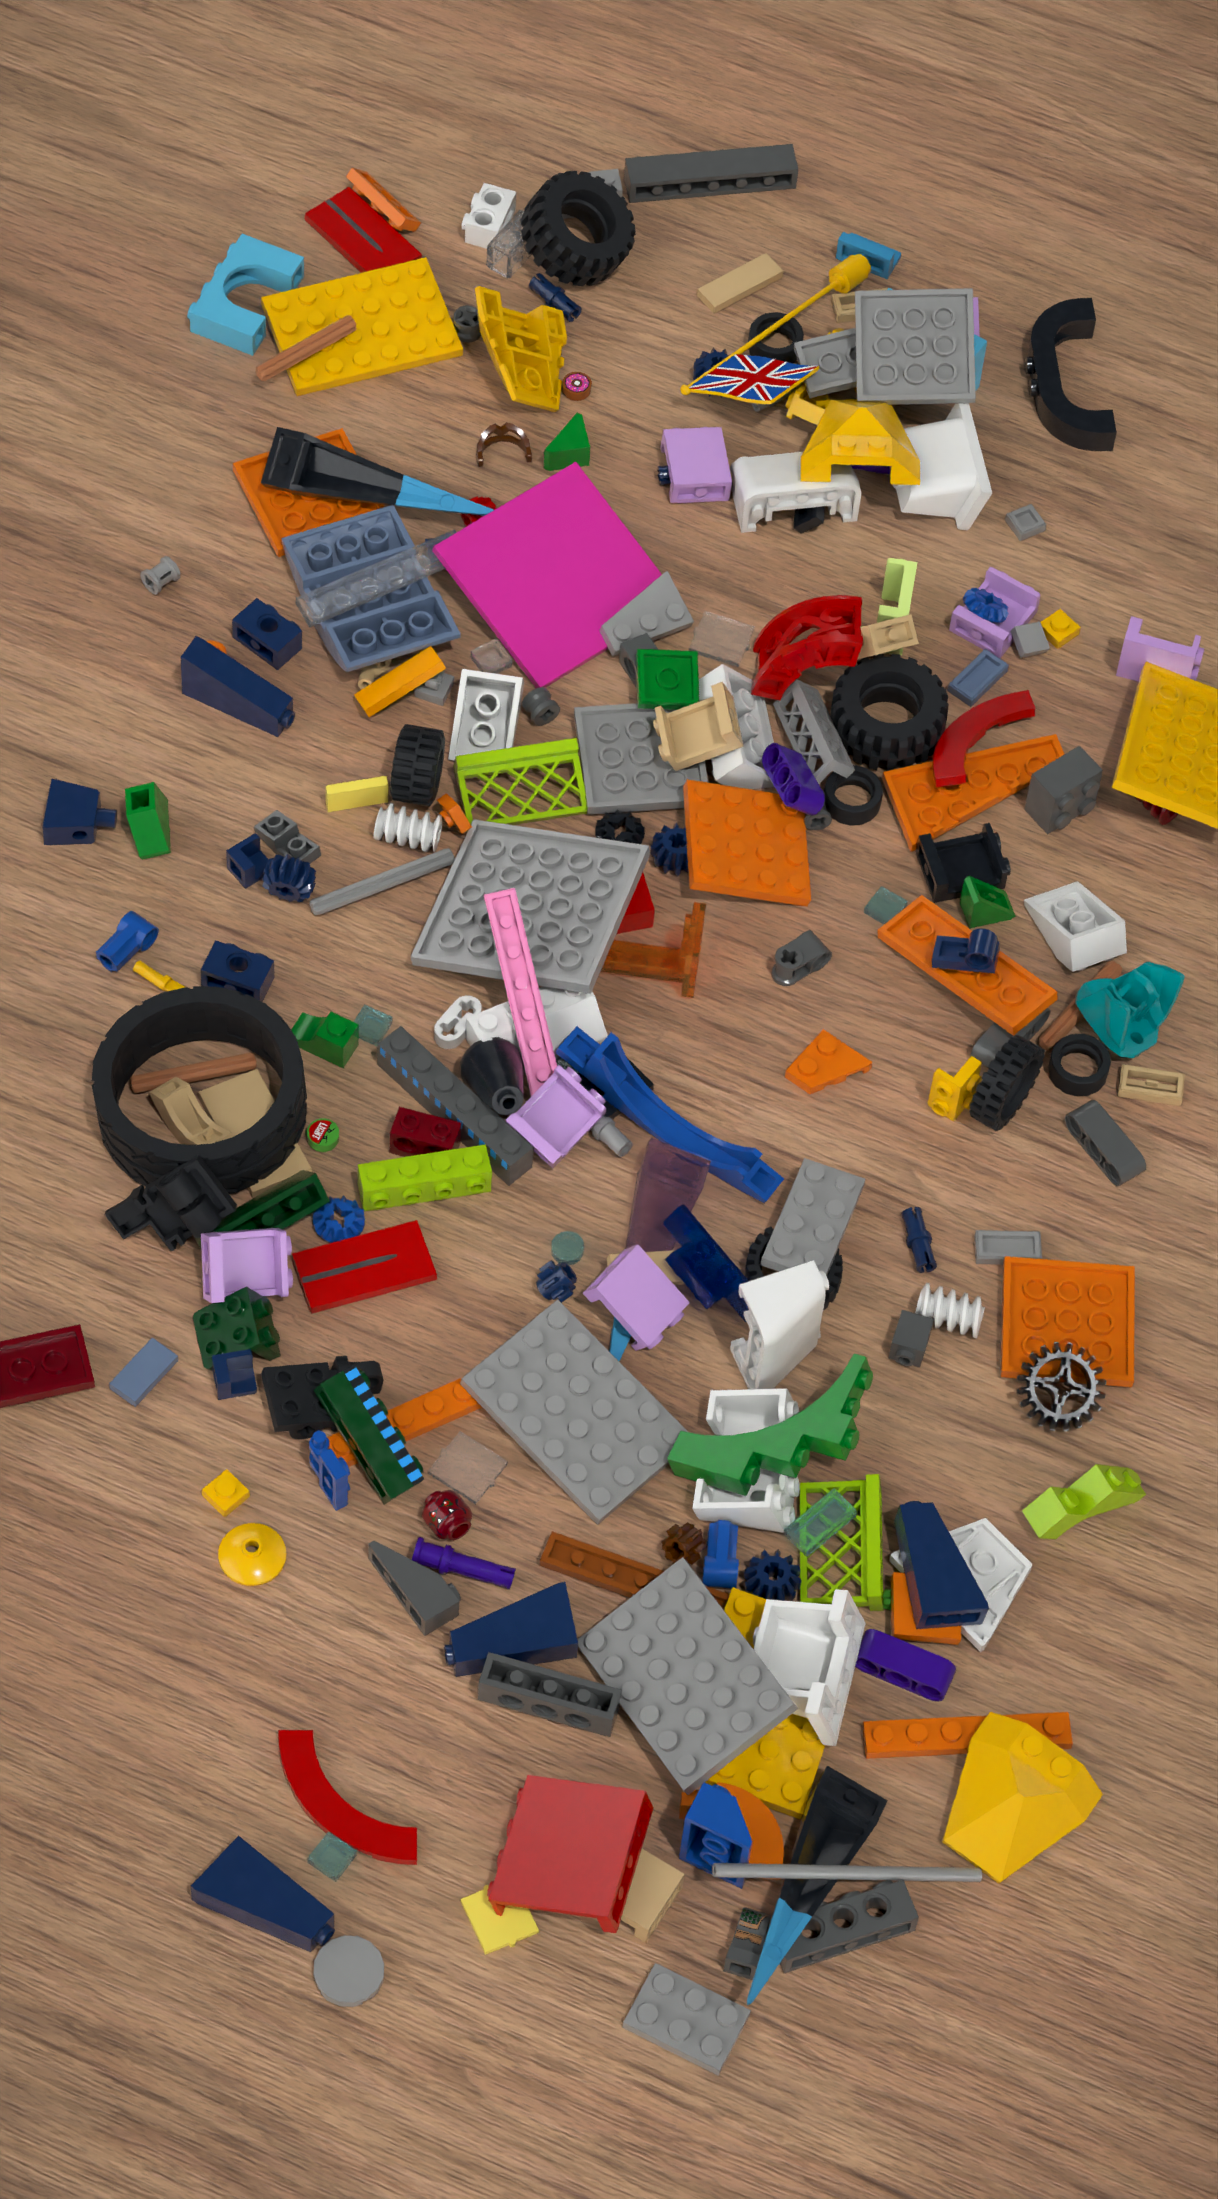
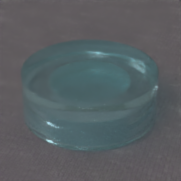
M564 1231L553 1238L551 1254L558 1263L565 1262L568 1265H573L583 1257L584 1242L578 1234Z

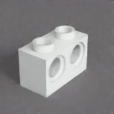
M484 183L480 192L475 193L472 198L470 214L466 213L464 215L462 230H465V243L498 251L516 210V191Z

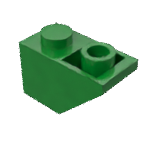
M155 782L126 788V816L140 858L143 860L171 853L167 797Z

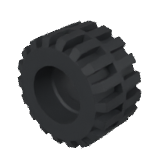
M409 724L403 726L398 736L391 772L390 793L394 801L423 806L432 805L438 792L445 752L443 730Z

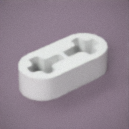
M467 995L459 997L436 1022L434 1040L439 1047L453 1049L463 1042L466 1038V1018L480 1013L482 1005L477 998ZM469 1009H473V1014L468 1012L461 1019L462 1010L468 1011ZM454 1027V1035H443V1031L448 1033Z

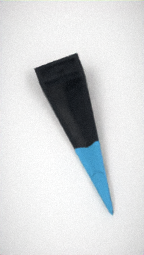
M281 427L276 429L261 484L264 487L290 492L293 495L481 516L494 511V509L381 466L309 434Z
M827 1766L807 1802L789 1864L849 1865L877 1825L888 1800ZM838 1879L783 1880L748 1994L747 2005L751 2004Z

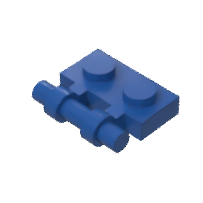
M318 1430L314 1432L309 1440L311 1452L309 1463L319 1478V1486L337 1511L348 1505V1491H350L348 1476L350 1475V1470L342 1457L337 1458L332 1449H329V1439L326 1437V1434Z

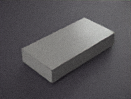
M975 1231L976 1264L1003 1265L1005 1256L1042 1259L1040 1231Z

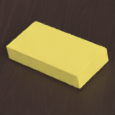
M387 776L325 786L327 812L388 803L389 784Z

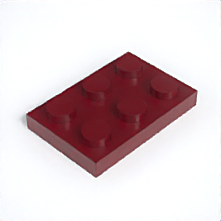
M80 1324L0 1341V1408L95 1388V1381Z

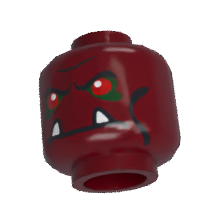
M435 1491L425 1500L422 1518L437 1538L454 1541L463 1537L471 1528L472 1511L456 1491Z

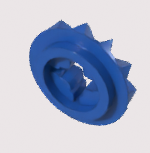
M971 588V590L966 591L963 597V601L969 611L989 622H1004L1009 615L1008 606L1002 603L1003 600L994 596L993 593L987 592L985 589Z
M344 1195L341 1198L334 1199L330 1196V1202L313 1213V1226L316 1233L330 1243L359 1236L365 1226L364 1209L358 1206L356 1200H348ZM334 1211H337L341 1217L346 1216L344 1217L343 1228L337 1220H333Z

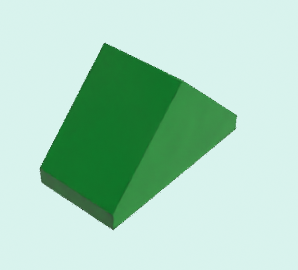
M577 412L544 451L545 470L564 469L574 462H577L580 467L589 466L590 443L582 414Z
M971 876L964 879L960 906L969 929L1011 920L1015 917L1006 891Z

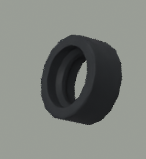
M772 312L757 317L750 326L748 342L787 314ZM791 318L773 331L784 334L792 340V344L786 347L773 348L759 341L748 349L751 356L767 357L795 363L797 357L794 351V343L803 341L804 333L802 326L795 318Z
M853 765L855 771L848 778L833 771L828 776L824 788L827 812L837 822L849 826L870 822L878 814L883 796L882 783L877 775L869 769ZM845 785H855L868 791L871 799L866 804L851 806L838 800L835 796V791Z
M1070 1034L1061 1038L1053 1047L1048 1065L1049 1077L1055 1087L1066 1094L1089 1096L1098 1092L1105 1085L1111 1065L1110 1053L1105 1045L1093 1036ZM1071 1053L1087 1055L1098 1065L1097 1073L1089 1077L1071 1075L1062 1067V1057Z

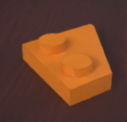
M823 1029L786 1069L785 1078L808 1094H813L823 1090L827 1085H836L844 1082L847 1076L862 1071L863 1074L869 1072L872 1068V1061Z

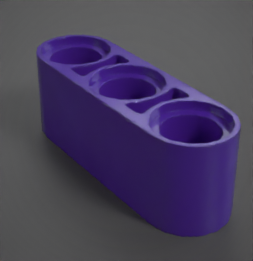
M777 743L767 746L762 756V764L784 804L787 807L811 816L820 812L825 796L802 754Z
M867 1629L864 1632L855 1665L856 1668L864 1673L926 1699L938 1702L944 1699L956 1673V1666L951 1661L875 1629Z

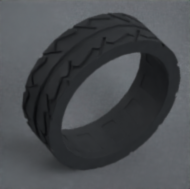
M193 986V989L185 987L162 992L142 1001V1005L134 1006L117 1019L106 1033L105 1037L107 1038L101 1041L93 1060L92 1081L94 1083L92 1090L103 1144L113 1161L130 1178L146 1186L190 1159L200 1155L229 1194H233L259 1183V1179H265L284 1164L296 1148L293 1145L299 1142L306 1124L307 1093L303 1060L298 1041L288 1024L272 1008L247 994L244 996L239 991L221 987ZM191 1041H223L248 1048L264 1058L274 1068L282 1081L275 1102L259 1121L232 1138L211 1144H176L152 1137L134 1126L119 1107V1100L125 1084L137 1068L157 1053L169 1047Z

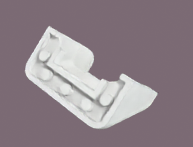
M803 452L738 458L731 464L730 473L732 478L731 490L741 533L756 532V523L760 519L765 517V521H771L772 512L828 506L829 514L833 515L836 514V511L839 512L843 523L857 521L861 488L851 465L832 464L830 482L801 481V456Z
M814 1260L739 1285L738 1293L740 1298H744L749 1310L744 1311V1317L749 1325L750 1332L747 1341H745L744 1337L731 1341L730 1350L748 1389H774L816 1347L818 1339L821 1337L820 1325L826 1290H829V1282L824 1271L818 1270Z

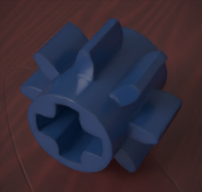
M550 1260L539 1268L540 1273L537 1274L539 1279L536 1281V1285L544 1298L550 1301L558 1298L562 1303L574 1294L572 1290L576 1288L574 1284L577 1282V1277L567 1263L561 1262L555 1265Z

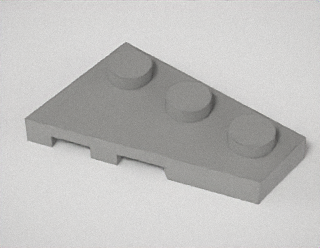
M666 571L605 622L599 631L612 656L620 654V643L648 633L652 641L691 627L694 620L671 576Z

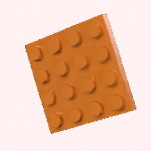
M343 428L315 437L357 455ZM270 451L233 463V472L278 557L285 555L281 542L283 537L384 508L383 504L293 495L290 492L264 487L261 484Z
M687 779L683 785L690 889L807 907L811 901L806 825L804 823L805 813L787 807L777 793Z
M1005 1256L1003 1261L1001 1377L1017 1378L1018 1375L1028 1376L1029 1373L1024 1371L1021 1365L1024 1362L1032 1366L1034 1365L1029 1355L1034 1352L1042 1358L1040 1353L1041 1346L1046 1345L1050 1353H1053V1343L1059 1342L1061 1352H1064L1067 1343H1072V1354L1075 1355L1078 1349L1083 1347L1085 1348V1353L1081 1358L1084 1361L1092 1355L1096 1358L1089 1365L1090 1368L1093 1370L1101 1366L1103 1371L1095 1375V1380L1105 1379L1108 1386L1133 1387L1135 1266ZM1061 1360L1044 1364L1036 1376L1041 1378L1055 1377ZM1071 1363L1072 1379L1076 1383L1087 1384L1081 1370ZM1063 1376L1059 1379V1382H1064Z

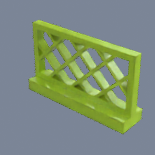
M577 738L455 756L453 765L455 778L458 781L463 811L470 824L473 821L471 811L477 803L492 812L486 821L508 825L587 814L585 786L578 756ZM572 763L574 774L569 781L554 773L559 764ZM538 768L546 774L539 786L524 777L529 769ZM507 772L516 779L508 791L494 782L498 774ZM477 777L486 785L477 796L466 788L465 779ZM550 777L564 786L557 798H554L542 789ZM574 780H576L577 787L572 785ZM519 782L534 791L526 803L511 794ZM489 787L504 795L496 808L482 799V796ZM569 789L579 796L581 806L569 808L560 800ZM537 794L552 803L547 811L538 812L529 806ZM469 798L474 800L471 805L469 803ZM507 799L522 808L517 816L508 817L499 811Z
M867 1474L866 1480L800 1483V1579L802 1580L800 1602L832 1604L835 1589L840 1590L853 1579L861 1586V1596H851L856 1606H869L870 1611H884L882 1487L879 1474ZM847 1491H860V1500L851 1508L839 1499ZM822 1492L829 1499L816 1510L807 1502V1493ZM835 1503L845 1514L833 1524L822 1514ZM807 1510L812 1514L808 1519ZM850 1518L861 1526V1529L851 1539L840 1530ZM817 1519L829 1528L818 1540L808 1533V1528ZM835 1533L846 1544L835 1554H832L823 1544ZM860 1539L861 1547L856 1544ZM851 1548L861 1556V1560L852 1569L839 1560ZM817 1550L829 1559L818 1570L808 1563V1558ZM834 1564L846 1573L835 1585L823 1576ZM860 1570H861V1578L857 1575V1573H858ZM808 1572L812 1574V1576L809 1579ZM817 1580L829 1589L822 1598H808V1589Z

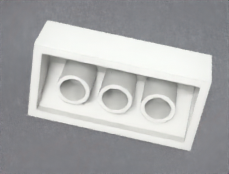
M721 664L699 679V701L713 697L712 685L720 682L725 684L734 698L744 747L711 758L713 776L719 784L745 789L774 787L762 764V756L766 747L774 743L765 698L751 695L753 680Z
M545 986L539 988L556 1061L562 1059L555 1053L576 1026L598 1043H602L608 1035L593 992L589 994ZM508 1001L466 1018V1040L470 1046L480 1040L485 1042L493 1040L492 1037H500L513 1043L520 1052Z

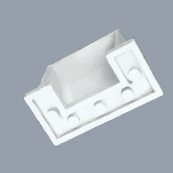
M955 403L946 420L904 428L920 460V485L893 484V487L896 488L901 512L953 517L956 520L958 529L969 530L990 498L992 490L969 403Z
M835 1589L832 1604L766 1599L760 1626L756 1627L753 1635L754 1651L798 1707L792 1714L808 1718L822 1744L836 1746L866 1624L848 1590Z

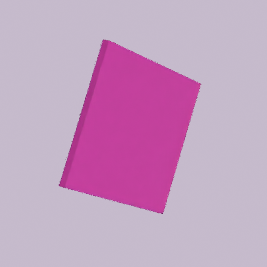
M574 462L436 544L432 549L433 553L535 688H546L608 650L599 631L601 626L662 575L577 462Z

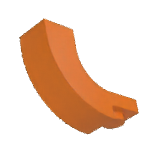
M717 1782V1785L726 1788L737 1799L752 1839L749 1863L783 1864L784 1844L782 1833L768 1807L756 1796L742 1788ZM694 1790L689 1795L682 1792L679 1819L685 1820V1816L699 1790ZM763 1878V1879H775V1880H780L781 1878Z

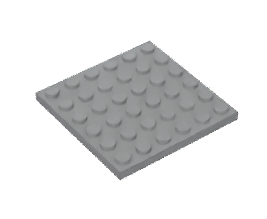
M473 819L472 827L465 836L411 954L412 965L503 980L484 895L515 888L538 985L591 994L650 856L649 845Z

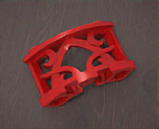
M833 595L805 600L783 610L769 621L761 630L753 645V652L758 653V671L751 686V695L781 700L790 684L802 676V671L812 666H815L816 669L838 665L855 667L863 645V636H861L860 628L862 597ZM811 628L819 629L810 634L807 639L789 645L803 632Z

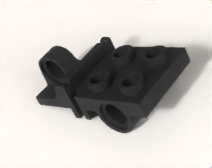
M197 1155L149 1183L145 1189L143 1184L133 1189L132 1193L125 1200L106 1210L104 1215L123 1239L151 1225L165 1245L173 1251L176 1249L177 1243L182 1246L185 1244L186 1239L191 1236L201 1238V1233L213 1231L220 1224L222 1218L236 1211L237 1204L201 1156Z
M336 1356L331 1370L329 1369L328 1362L264 1367L261 1377L274 1432L289 1431L290 1436L294 1439L311 1438L314 1432L322 1431L323 1428L331 1427L332 1432H337V1427L314 1389L354 1364L357 1370L361 1369L367 1375L371 1384L369 1389L372 1394H379L384 1381L380 1364L375 1361L349 1362L347 1356Z

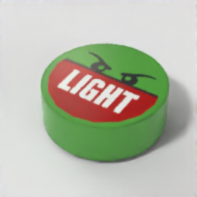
M325 1118L313 1121L307 1129V1142L309 1146L319 1152H327L334 1149L339 1142V1128L336 1123Z

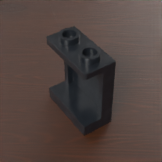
M990 823L983 824L982 832L979 834L935 843L931 833L919 835L916 856L934 903L961 898L964 879L968 876L999 889H1005L1007 876L1011 874L1010 863L1007 857L1003 858L999 834L993 832Z

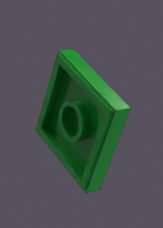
M637 649L638 708L655 709V707L662 706L663 709L678 710L700 702L698 651Z

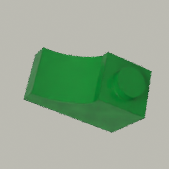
M302 1012L291 1029L300 1049L341 1068L345 1067L359 1045V1024L333 1012H330L327 1017H316Z

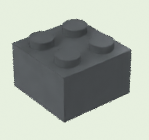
M1079 745L1032 774L1024 810L1047 835L1057 828L1059 830L1065 828L1072 819L1081 814L1086 815L1094 809L1103 770Z

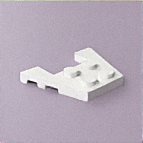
M986 1518L949 1531L988 1602L989 1610L983 1624L961 1626V1633L980 1652L987 1646L1033 1565ZM900 1550L890 1555L889 1561L901 1573H904Z

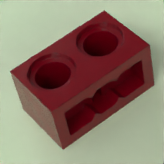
M399 1106L390 1131L389 1153L408 1157L459 1149L461 1143V1123Z

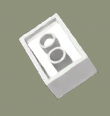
M462 669L448 760L454 761L455 756L512 748L514 746L524 688L522 677Z
M1078 881L1024 900V906L1054 955L1072 972L1084 970L1088 966L1102 961H1110L1119 955L1127 953L1125 920Z

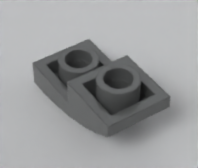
M278 810L254 826L258 836L277 855L285 857L286 854H289L291 857H299V860L309 862L310 864L321 856L320 846L299 833L297 823Z

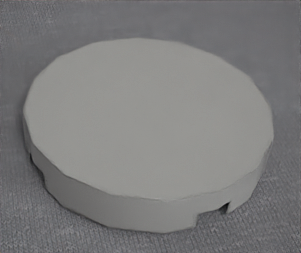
M344 1935L330 1940L319 1950L314 1960L313 1978L321 1995L327 2001L338 2006L355 2007L361 2005L362 2002L367 2001L369 1998L372 1999L380 1990L384 1981V1962L380 1951L370 1941L359 1936Z

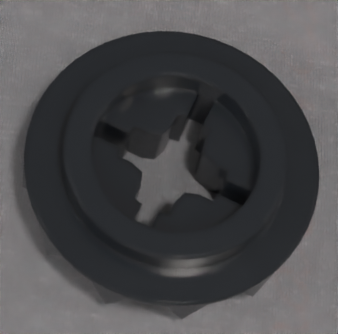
M618 809L612 814L605 812L603 818L597 820L595 829L596 838L642 844L645 835V827H643L640 818H635L631 811L620 813ZM625 825V832L622 831L615 838V829Z

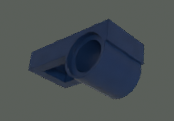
M983 928L973 930L969 938L937 935L932 956V968L995 973L1000 951V942L997 935Z

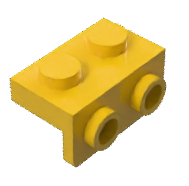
M971 1056L954 1077L940 1068L936 1069L933 1074L928 1105L936 1114L945 1116L954 1122L965 1108L970 1109L973 1095L976 1093V1088L982 1080V1076H980L982 1062Z

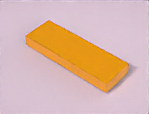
M429 646L355 693L354 696L367 716L371 717L439 674L446 667L434 649Z

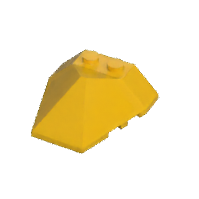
M477 286L475 288L480 333L494 367L512 401L551 412L558 411L562 380L559 379V370L564 366V358L561 357L562 346L566 345L567 342L563 311L546 305H540L527 314L502 307L500 292Z
M857 400L830 401L801 456V481L830 482L832 464L890 466V484L920 485V460L892 405L887 403L857 402Z
M989 1712L970 1739L967 1757L960 1774L959 1786L952 1803L942 1842L975 1867L981 1868L983 1873L999 1884L1084 1823L1103 1793L1081 1762L1029 1724Z

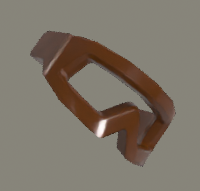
M506 422L502 426L496 423L490 425L482 433L477 443L478 467L483 466L484 458L482 454L484 450L491 444L500 441L510 442L519 446L525 452L526 461L532 462L529 439L522 429L512 423ZM510 431V432H512V433H515L517 436H519V437L521 438V440L518 439V438H516V437H513V436H511V435H504V434H506L507 432ZM492 433L497 434V436L488 438Z

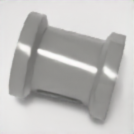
M164 556L160 559L158 565L150 570H143L140 576L148 591L156 595L161 592L164 585L170 581L180 579L181 573L177 564L170 557Z

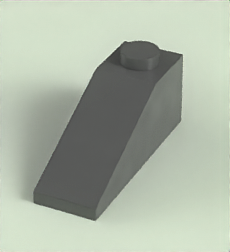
M376 1541L368 1544L369 1561L424 1636L459 1616L461 1597L452 1583L447 1584L440 1574Z

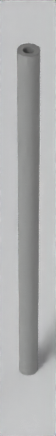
M713 1863L712 1866L713 1877L948 1882H981L982 1880L981 1868Z

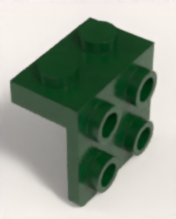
M247 1286L224 1297L225 1302L212 1303L196 1311L193 1315L203 1366L212 1371V1355L251 1349V1351L269 1361L281 1356L278 1345L280 1337L274 1327L271 1316L273 1314L272 1304L267 1297L260 1295Z

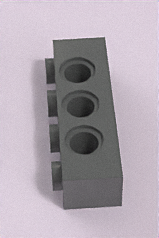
M488 1652L478 1684V1700L607 1737H611L620 1708L622 1690L491 1652Z
M891 1880L883 1881L875 1885L873 1890L863 1893L852 1891L843 1895L839 1901L827 1904V1902L823 1901L803 1929L813 1930L817 1933L818 1937L809 1939L804 1937L802 1933L798 1936L780 1962L783 1973H788L915 1931L919 1916L904 1880L894 1883ZM870 1908H877L880 1911H882L884 1915L881 1917H873L867 1912V1910ZM837 1919H845L851 1924V1926L848 1928L838 1927L834 1923V1921Z

